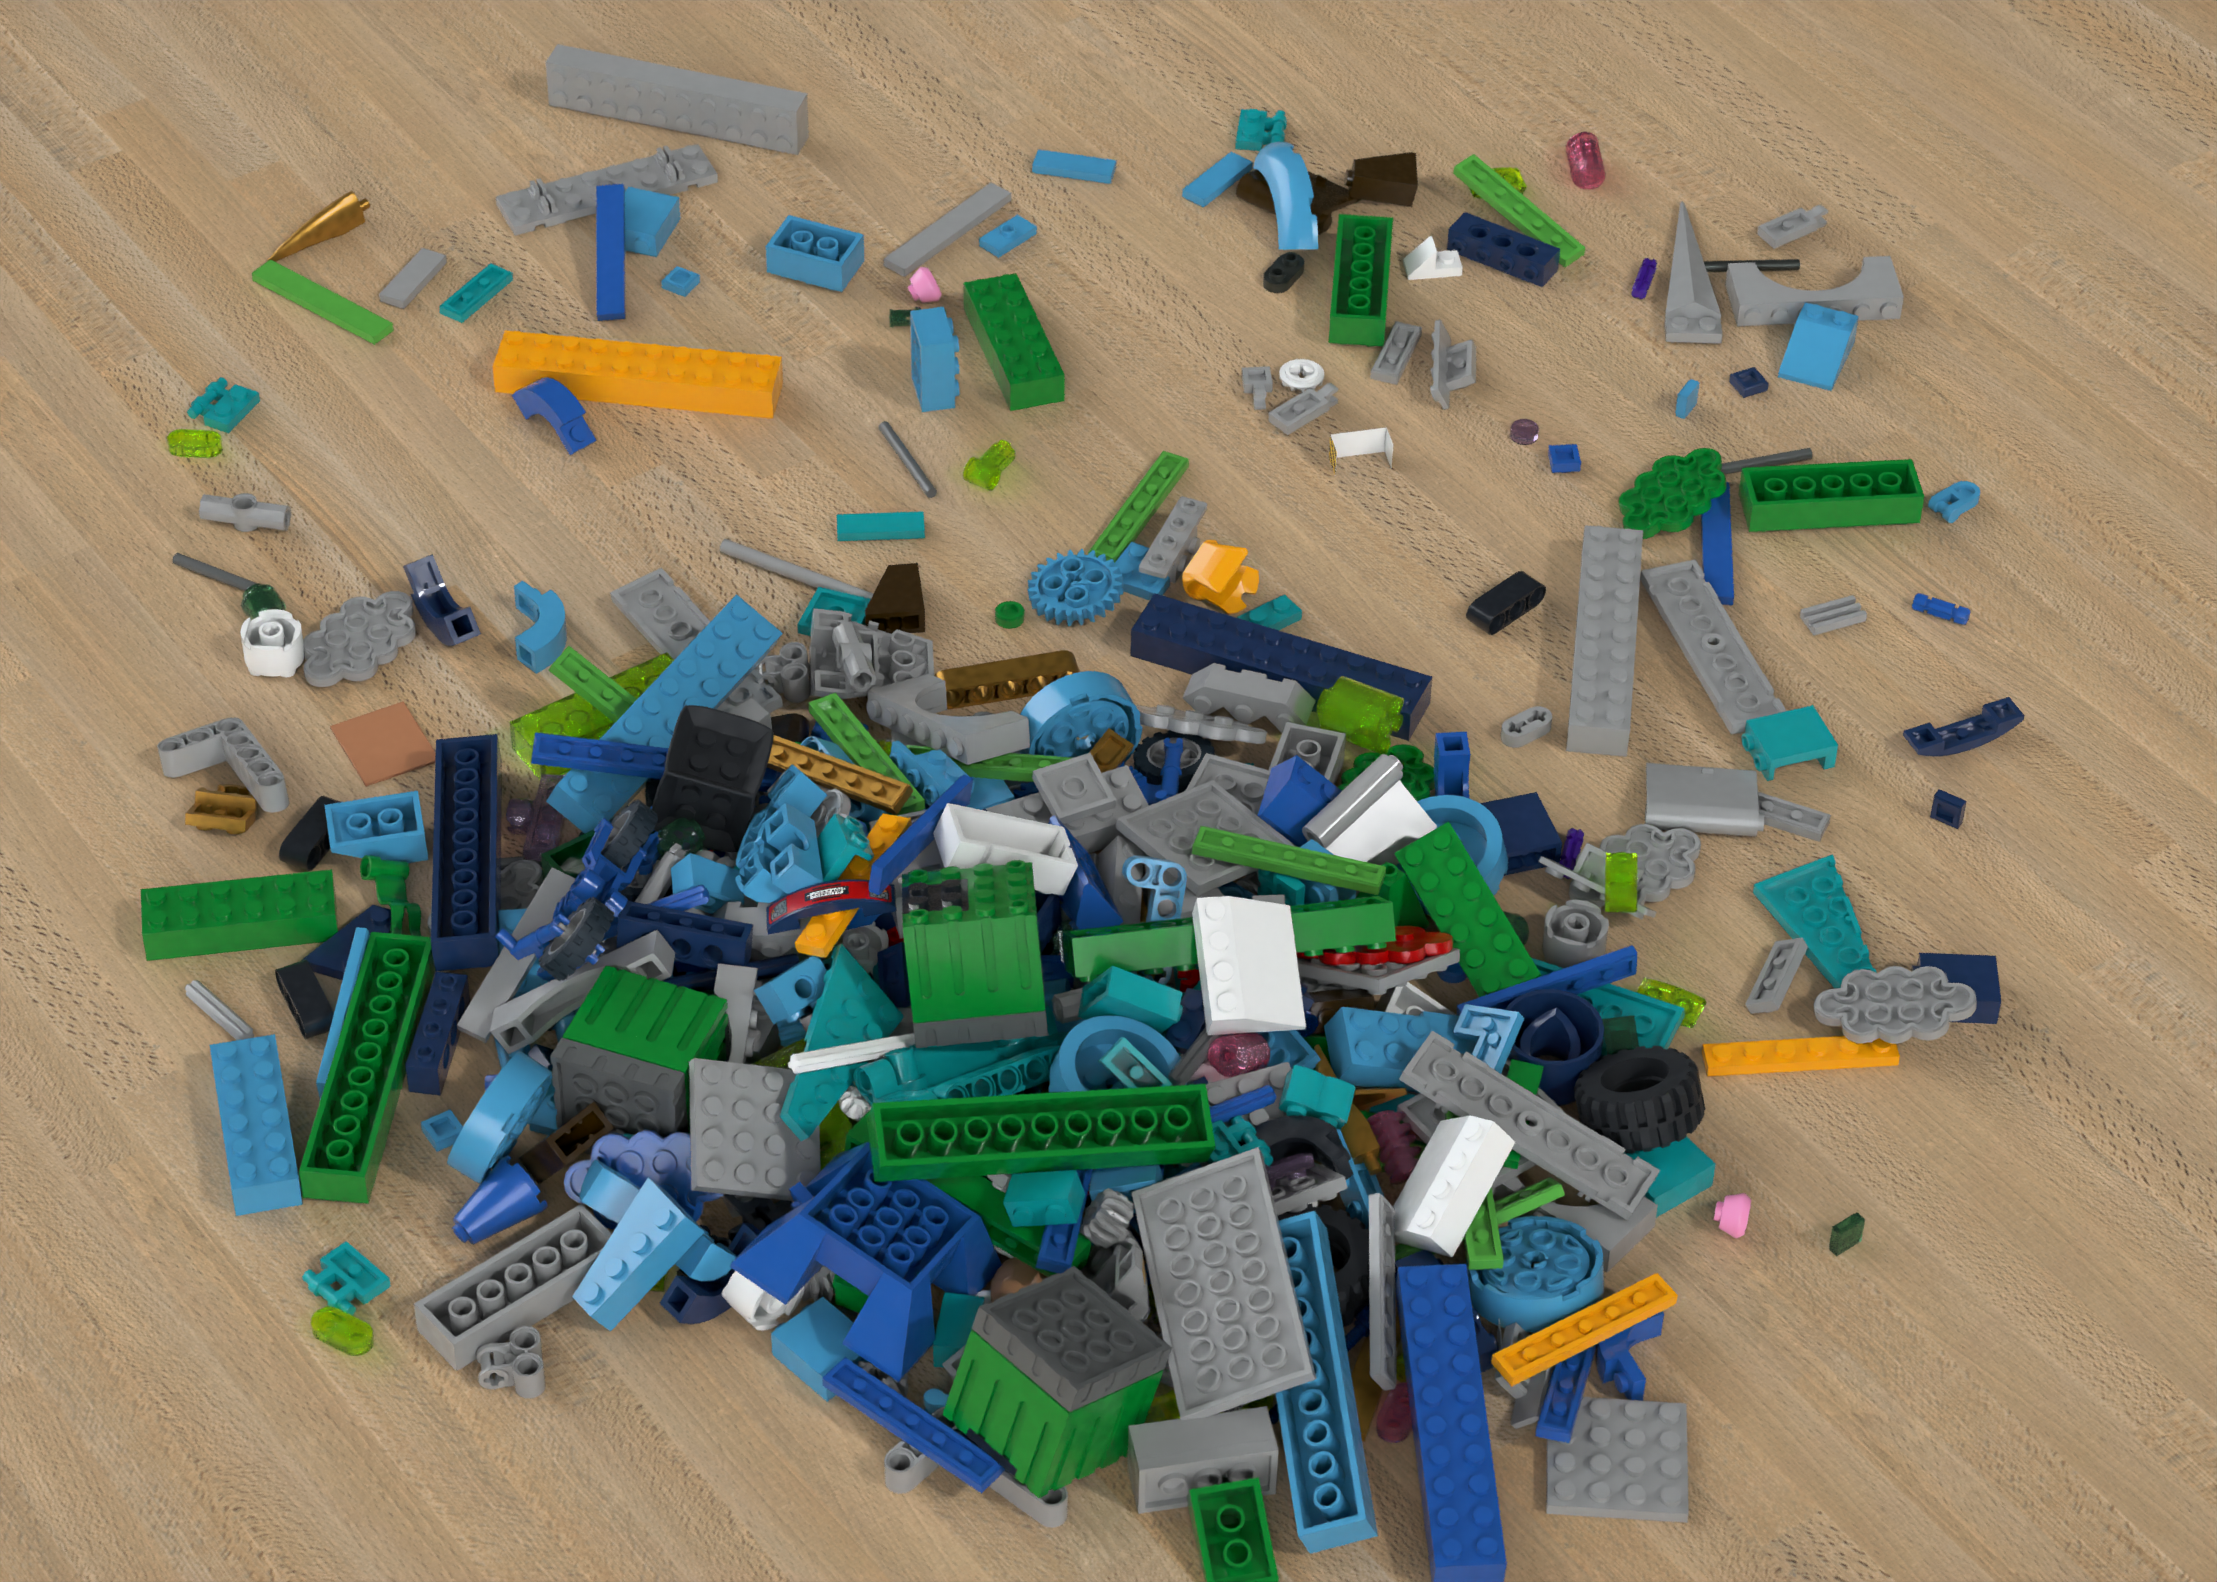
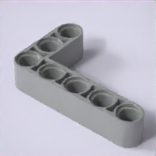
M239 718L222 719L166 738L157 745L163 773L166 777H180L227 761L264 811L279 812L286 809L290 804L283 773Z
M941 1407L931 1414L978 1446L955 1426L954 1421L950 1422L942 1415L945 1407ZM901 1440L885 1455L886 1487L894 1493H907L940 1465L904 1440ZM1005 1469L1001 1476L989 1486L1046 1527H1058L1067 1520L1068 1491L1065 1486L1056 1491L1051 1489L1047 1495L1038 1498L1028 1490L1027 1484L1019 1482Z

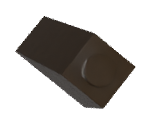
M1408 152L1354 159L1351 170L1347 169L1344 185L1348 186L1349 197L1412 207L1418 188L1416 153Z
M918 563L888 565L865 609L866 626H868L869 621L879 623L878 630L890 634L896 629L907 633L925 632V607Z
M592 1102L519 1157V1160L536 1182L540 1184L571 1163L595 1144L597 1140L614 1129V1127L595 1102Z

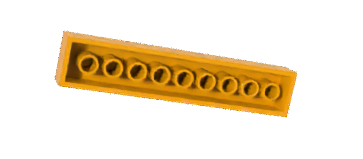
M504 331L493 363L495 392L514 394L519 389L541 378L548 377L563 384L577 400L771 419L774 417L783 385L781 356L520 331Z

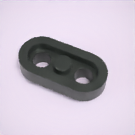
M1287 252L1279 256L1264 273V288L1272 293H1283L1289 290L1304 273V259L1294 252Z

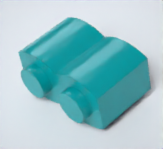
M1294 1065L1286 1075L1278 1109L1285 1112L1286 1116L1302 1115L1315 1117L1341 1130L1348 1121L1356 1087L1341 1079L1324 1076L1313 1069Z

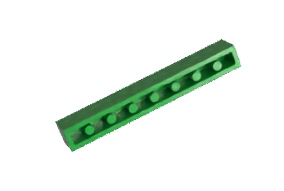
M869 1112L846 1134L845 1151L870 1142L867 1124ZM983 1176L925 1179L979 1215L993 1245L1047 1277L1057 1274L1036 1268L1045 1225L1013 1227L1003 1203L1006 1192L993 1187L991 1181ZM1080 1232L1072 1262V1267L1075 1266L1078 1270H1081L1088 1263L1091 1247L1090 1239Z

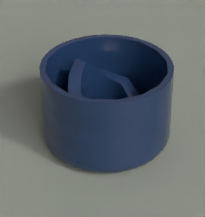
M1536 990L1517 997L1505 1010L1519 1012L1524 1017V1021L1508 1058L1510 1060L1513 1059L1544 1066L1539 1088L1558 1106L1576 1102L1574 1086L1580 1073L1584 1069L1588 1070L1589 1065L1594 1061L1598 1062L1601 1060L1604 1024L1600 1014L1585 999L1562 990ZM1541 1055L1554 1056L1563 1061H1545L1536 1057Z

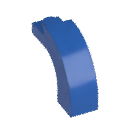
M544 377L519 389L512 395L526 420L537 414L548 420L570 456L597 441L583 418V415L586 413L576 397L560 382Z
M1467 732L1436 733L1434 747L1435 796L1456 795L1469 798L1471 754Z
M1663 1311L1597 1344L1596 1366L1602 1383L1614 1380L1617 1390L1620 1393H1624L1627 1400L1643 1401L1646 1378L1630 1354L1629 1349L1639 1342L1661 1335L1664 1319Z

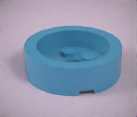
M1097 671L1073 673L1045 686L1023 708L1021 715L1029 720L1030 747L1019 751L1021 754L1075 758L1089 753L1107 729L1110 728L1134 745L1132 751L1124 760L1126 762L1134 753L1141 739L1143 729L1140 725L1141 714L1123 684L1115 677Z
M1439 795L1417 801L1436 824V828L1448 821L1450 822L1492 894L1495 895L1500 889L1499 884L1504 873L1507 874L1508 869L1507 851L1500 825L1495 816L1482 804L1462 796ZM1398 863L1396 865L1397 868L1404 872L1401 865ZM1413 887L1424 913L1430 915Z
M1106 1015L1093 1017L1073 1027L1064 1038L1049 1069L1050 1086L1048 1091L1049 1093L1107 1090L1106 1085H1114L1118 1080L1098 1060L1121 1037H1125L1167 1079H1169L1168 1074L1181 1058L1163 1035L1142 1022L1122 1016Z
M521 1051L513 1055L495 1077L469 1116L450 1151L447 1164L481 1184L496 1164L504 1156L510 1154L527 1123L530 1124L552 1084V1072Z
M1528 1216L1511 1219L1508 1221V1226L1499 1228L1504 1259L1503 1268L1469 1270L1467 1262L1472 1306L1478 1314L1489 1322L1498 1326L1500 1321V1327L1503 1328L1517 1323L1526 1332H1539L1603 1299L1604 1265L1601 1245L1598 1240H1593L1586 1235L1585 1228L1568 1220L1547 1216ZM1533 1262H1539L1537 1264H1534V1268L1531 1267V1264Z

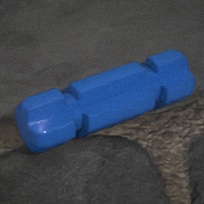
M1916 594L1912 604L1914 610L1920 612L1926 610L1929 615L1948 621L1954 619V623L1961 625L1967 624L1971 612L1969 608L1963 606L1956 608L1953 603L1934 597L1931 600L1928 599V595Z

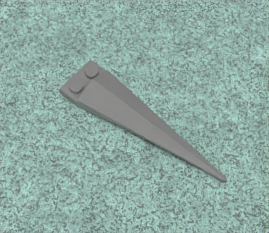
M1682 201L1679 208L1664 329L1666 342L1722 344L1721 313L1685 203Z

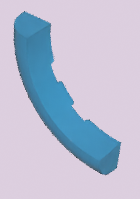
M1269 143L1257 154L1253 169H1257L1263 174L1271 190L1277 218L1279 250L1318 249L1317 216L1312 215L1310 208L1314 194L1306 165L1301 155L1293 152L1294 146L1291 143Z
M791 764L768 793L771 801L767 807L754 815L737 854L736 866L740 869V874L735 877L737 886L743 894L756 902L771 903L788 894L772 884L770 862L781 852L767 843L764 822L785 802L811 817L827 797L824 791L793 764Z
M595 1159L585 1175L581 1186L580 1199L582 1203L619 1224L640 1191V1188L630 1182V1179ZM704 1230V1234L675 1265L692 1279L712 1281L726 1275L732 1269L730 1265L737 1256L724 1244L719 1242L715 1244L714 1239Z

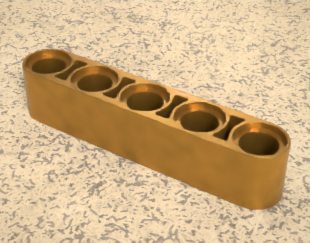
M1067 650L945 669L939 671L934 676L945 681L947 709H957L1034 696L1053 681L1073 673H1078L1080 670L1074 654Z

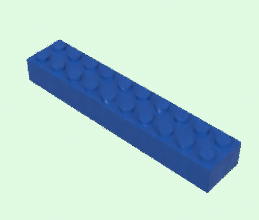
M1466 1264L1398 1267L1395 1292L1431 1582H1504L1507 1561Z

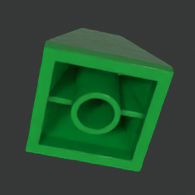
M1385 862L1381 865L1386 867V875L1379 894L1373 895L1359 892L1356 898L1379 896L1393 902L1395 927L1416 926L1425 930L1429 926V921L1407 875L1399 870L1396 865Z

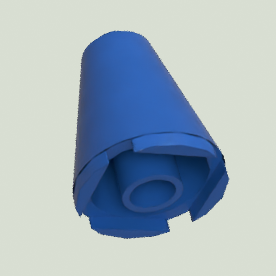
M509 1155L504 1156L453 1217L456 1225L452 1227V1230L463 1243L469 1241L472 1244H476L548 1208L546 1200L540 1203L536 1196L541 1191L527 1172L518 1163H515L513 1166L509 1164L511 1160Z

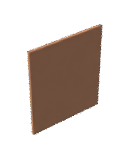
M404 701L330 726V729L365 786L435 763L436 752Z

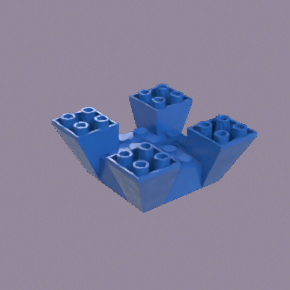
M866 1142L837 1154L805 1187L813 1198L769 1224L732 1261L730 1267L785 1305L821 1269L822 1265L846 1280L869 1297L842 1344L900 1382L935 1341L931 1283L947 1293L976 1296L993 1279L1002 1263L981 1217L927 1180L875 1182L870 1142Z

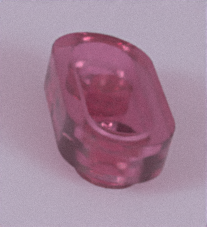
M1407 1382L1396 1384V1389L1390 1390L1376 1418L1377 1435L1389 1443L1404 1441L1412 1430L1410 1405L1406 1406L1404 1404H1409Z

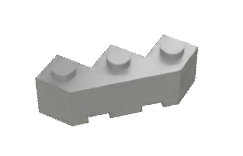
M1216 663L1192 674L1183 695V699L1195 711L1202 712L1204 715H1209L1224 707L1237 721L1246 724L1266 716L1281 733L1286 722L1306 725L1315 704V700L1295 680L1283 678V681L1279 682L1267 679V674L1242 669L1241 673L1228 671L1225 665Z
M727 902L713 913V917L753 924L752 948L761 951L767 957L782 956L791 948H796V940L812 918H801L800 929L768 934L766 908L773 902H758L757 907H743L741 902Z

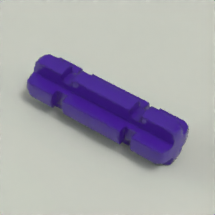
M1645 258L1635 279L1636 282L1632 287L1631 295L1634 298L1644 299L1646 297L1647 290L1657 269V261L1655 259Z
M1571 828L1568 830L1567 839L1565 840L1560 857L1561 860L1559 861V864L1571 870H1574L1576 866V858L1581 851L1580 848L1584 840V832L1581 829Z

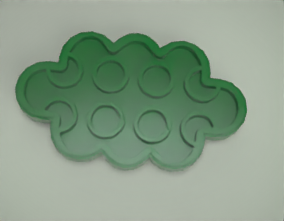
M1699 448L1693 450L1685 457L1667 455L1655 461L1652 471L1637 476L1634 480L1635 487L1628 489L1619 497L1620 512L1624 515L1623 529L1643 530V539L1653 537L1661 530L1679 532L1690 527L1694 516L1709 511L1711 499L1719 497L1727 489L1726 476L1721 472L1722 458L1719 452L1710 448Z
M1405 744L1395 745L1387 749L1384 753L1385 755H1393L1402 763L1403 777L1400 779V782L1414 799L1419 801L1430 797V791L1435 788L1434 767L1424 763L1423 752L1415 746ZM1368 752L1356 757L1353 768L1342 773L1341 785L1337 787L1343 791L1382 753Z

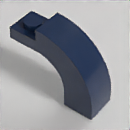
M433 554L403 566L414 592L410 594L427 627L440 642L447 646H454L481 635L470 606L465 608L459 606L448 592Z
M743 1223L728 1249L738 1256L761 1232L753 1224ZM731 1269L726 1275L712 1281H699L689 1276L676 1275L659 1304L681 1324H698L714 1319L732 1307L722 1297V1291L735 1270Z

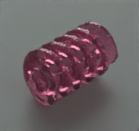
M1579 132L1573 135L1566 144L1567 159L1573 183L1585 190L1598 188L1604 182L1606 176L1598 139L1590 132Z
M1256 1032L1219 1037L1211 1043L1207 1060L1221 1075L1235 1077L1265 1068L1270 1060V1048L1263 1036Z
M1386 1110L1372 1115L1367 1121L1380 1146L1379 1152L1381 1153L1379 1154V1159L1385 1164V1172L1391 1175L1389 1181L1391 1184L1398 1185L1409 1179L1420 1159H1415V1156L1421 1153L1422 1149L1420 1146L1410 1147L1417 1139L1414 1134L1405 1136V1133L1411 1129V1124L1399 1123L1406 1118V1113L1404 1111L1394 1112Z

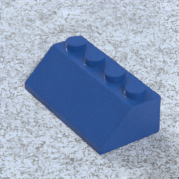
M1296 755L1271 768L1258 817L1294 845L1301 847L1308 842L1302 832V828L1342 790Z
M1054 814L1049 818L1048 824L1064 827L1070 842L1069 848H1072L1078 864L1064 896L1059 895L1060 901L1063 902L1061 907L1071 919L1069 922L1073 930L1120 925L1124 921L1090 854Z

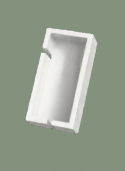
M947 803L933 833L944 868L949 866L959 867L960 869L973 868L981 863H989L993 866L1006 865V863L1013 860H1022L1025 863L1032 862L1035 890L1043 894L1052 893L1064 896L1078 867L1073 850L1069 848L1070 842L1066 831L1061 826Z

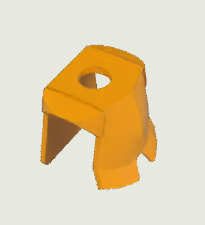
M1211 539L1203 542L1183 571L1182 582L1188 596L1197 600H1207L1220 607L1227 614H1235L1247 607L1241 599L1244 593L1256 594L1259 584V570L1241 565L1248 554L1246 548L1218 544L1216 540Z

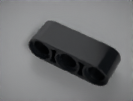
M1518 571L1473 601L1467 610L1466 618L1489 635H1494L1540 604L1546 594V587L1524 571Z
M327 796L319 797L282 842L279 851L280 860L307 871H312L331 849L324 805L340 803L341 801Z
M303 960L275 969L279 989L304 1039L329 1032L334 1013L308 961Z

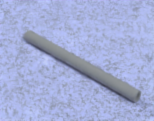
M724 539L720 545L721 553L812 587H822L869 599L873 596L871 592L731 540Z

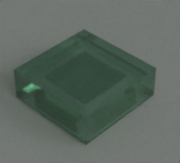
M1858 1212L1832 1227L1829 1250L1836 1256L1861 1242L1865 1219Z

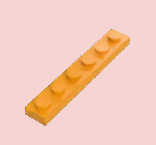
M882 813L867 835L874 857L871 861L855 855L838 880H870L872 864L912 825L911 818ZM859 908L813 916L795 942L797 953L826 958Z
M1845 1036L1703 1044L1701 1052L1707 1077L1897 1066L1900 1059L1897 1044L1887 1043L1880 1038L1869 1043H1855L1848 1040Z
M1655 1273L1494 1353L1491 1364L1512 1387L1675 1305L1678 1295L1658 1273Z

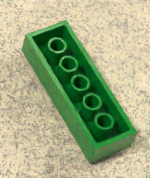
M1339 214L1328 343L1366 346L1384 345L1393 217Z
M1017 273L964 282V311L1010 411L1065 401V374Z
M1913 459L1742 468L1738 493L1749 532L1920 523L1924 503V493Z
M1449 821L1394 853L1439 931L1450 934L1453 937V948L1460 949V962L1458 963L1478 997L1542 976Z
M332 869L141 889L142 937L147 961L322 943L338 932L336 894Z

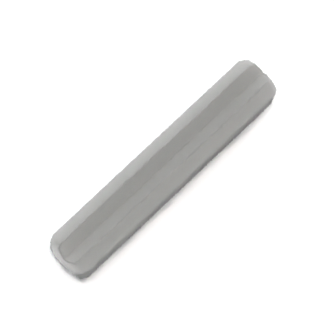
M193 980L191 984L186 985V996L236 1040L254 1037L253 1028L200 981Z

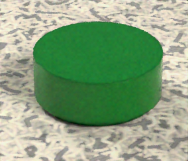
M1005 601L995 608V621L999 626L1013 629L1023 624L1025 610L1021 604L1014 601Z

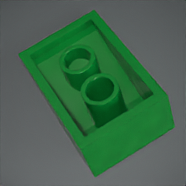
M1259 1477L1189 1489L1186 1498L1205 1582H1279Z

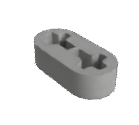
M1535 706L1507 719L1502 724L1501 741L1508 747L1519 748L1546 735L1551 730L1552 713L1547 708Z

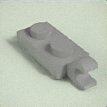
M1817 205L1806 212L1801 207L1758 226L1757 235L1775 249L1817 231V228L1824 227L1827 221L1821 216L1827 214L1828 210L1822 205Z
M1332 383L1324 385L1317 392L1309 388L1270 411L1268 421L1289 435L1329 411V407L1336 405L1338 399L1333 394L1338 392V388Z

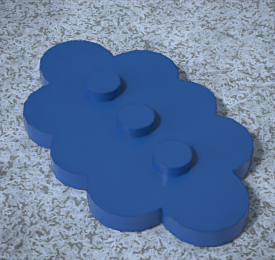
M652 1130L639 1131L631 1139L618 1133L606 1134L596 1141L592 1148L591 1159L576 1162L569 1167L564 1177L566 1193L577 1203H582L580 1199L582 1183L591 1164L597 1159L630 1179V1182L640 1189L649 1177L668 1192L695 1222L699 1220L703 1213L704 1202L718 1200L723 1196L721 1193L692 1190L691 1134L681 1131L672 1133L665 1139ZM593 1209L595 1218L604 1227L610 1229L617 1227L618 1224Z

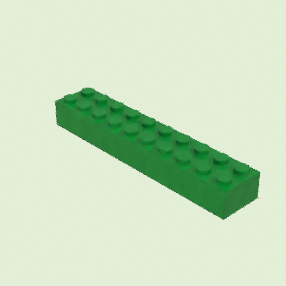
M1379 896L1290 906L1296 952L1304 953V956L1323 955V949H1335L1337 953L1355 951V946L1367 945V949H1380L1387 947L1386 942L1396 941L1393 902ZM1193 917L1061 931L1065 971L1073 975L1074 978H1080V982H1091L1111 966L1128 972L1144 971V974L1151 975L1163 973L1164 967H1176L1177 971L1196 969L1195 964H1198Z
M371 932L299 1169L303 1198L369 1204L405 1079V1065L435 974L431 937Z
M1206 1084L872 1103L867 1117L875 1182L1207 1162L1215 1149Z

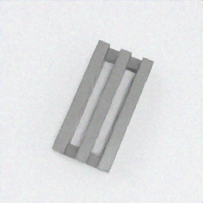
M1852 595L1801 609L1800 618L1814 636L1865 622L1867 613L1865 610L1861 611L1860 603H1855L1856 598Z

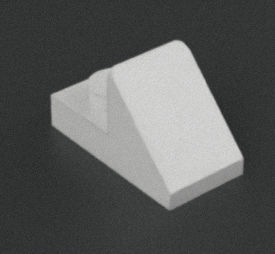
M1432 236L1428 237L1403 259L1408 280L1462 276L1463 267L1458 251L1444 250L1437 252Z

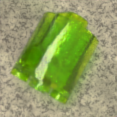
M1341 676L1333 687L1325 688L1319 697L1317 714L1320 728L1345 733V741L1386 755L1391 745L1392 739L1390 736L1392 732H1398L1403 722L1404 715L1400 714L1404 704V698Z

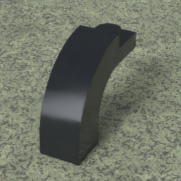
M1293 1115L1275 1118L1254 1127L1256 1129V1136L1258 1139L1266 1142L1270 1148V1155L1273 1157L1272 1164L1266 1167L1267 1175H1270L1281 1165L1289 1161L1305 1158L1319 1161L1328 1169L1345 1176V1180L1354 1175L1348 1162L1351 1156L1343 1146L1336 1128L1324 1120L1310 1116ZM1238 1141L1241 1146L1245 1145V1143Z

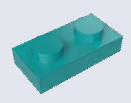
M1284 594L1237 618L1281 630L1301 620L1302 610Z

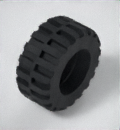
M1640 1046L1632 1050H1619L1618 1053L1613 1055L1607 1054L1601 1057L1600 1061H1594L1590 1064L1588 1070L1584 1069L1574 1086L1580 1123L1625 1148V1153H1635V1151L1641 1150L1643 1152L1653 1151V1148H1664L1670 1146L1674 1141L1679 1142L1686 1137L1687 1133L1692 1134L1696 1130L1705 1114V1103L1698 1067L1688 1055L1683 1052L1679 1053L1673 1048L1663 1049L1662 1046L1645 1048V1046Z
M1307 1204L1308 1207L1302 1211L1285 1212L1278 1215L1279 1221L1316 1211L1327 1228L1333 1266L1339 1269L1334 1275L1343 1328L1352 1324L1354 1318H1361L1369 1307V1229H1365V1224L1356 1217L1354 1219L1350 1218V1214L1342 1209L1335 1211L1332 1210L1331 1206L1323 1204L1321 1207H1313L1312 1204Z

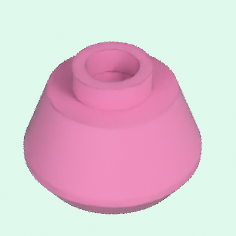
M920 267L910 278L911 285L907 286L914 301L918 299L922 303L939 301L942 294L932 273L928 268Z
M1745 1193L1725 1196L1724 1202L1717 1201L1713 1221L1720 1222L1719 1229L1734 1238L1744 1236L1751 1199Z

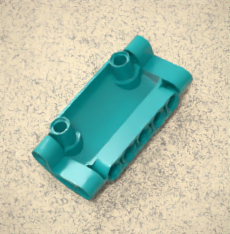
M1045 1003L1048 1036L927 1046L924 1048H916L914 1044L889 1051L884 1054V1059L856 1068L854 1071V1082L858 1091L871 1106L872 1103L1012 1095L1050 1081L1049 1069L1052 1059L1054 1060L1064 1038L1069 1032L1057 1031L1053 1012L1049 1005Z

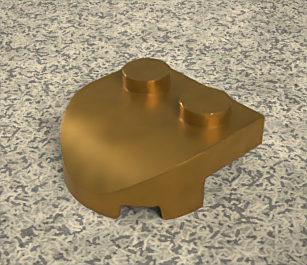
M219 784L217 791H209L205 787H201L195 791V803L185 813V825L196 826V829L204 831L222 829L226 830L229 834H242L256 821L257 801L252 795H249L248 789L244 786Z

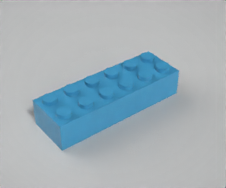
M275 1034L210 1045L236 1216L303 1205Z

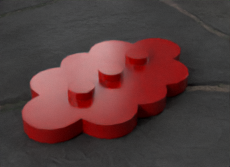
M1396 926V941L1386 942L1387 947L1367 949V945L1355 946V951L1337 953L1335 949H1323V955L1304 956V953L1296 952L1298 958L1303 959L1316 958L1324 964L1335 966L1354 963L1377 965L1386 962L1408 964L1419 962L1425 956L1442 955L1450 952L1453 949V937L1442 932H1425L1423 928L1416 926Z

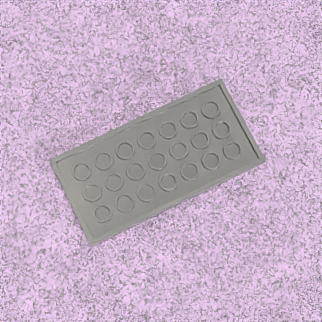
M1259 1147L1131 1192L1163 1340L1172 1347L1168 1363L1181 1420L1209 1417L1315 1380L1316 1375L1265 1162Z

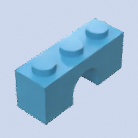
M785 802L764 824L767 843L781 852L770 862L772 884L789 894L804 887L823 883L815 821Z

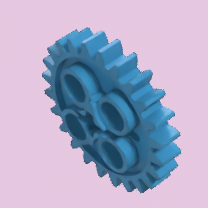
M1083 549L1079 551L1078 555H1074L1071 550H1068V554L1065 557L1057 553L1056 560L1046 558L1047 566L1038 564V572H1032V580H1028V595L1032 609H1037L1038 616L1045 614L1046 621H1050L1055 617L1056 625H1059L1063 620H1067L1068 626H1071L1074 620H1078V623L1083 625L1084 619L1087 618L1091 622H1095V615L1104 618L1106 617L1105 609L1113 611L1114 603H1120V595L1124 593L1120 567L1114 565L1113 559L1106 561L1105 554L1096 557L1094 550L1088 555H1084Z

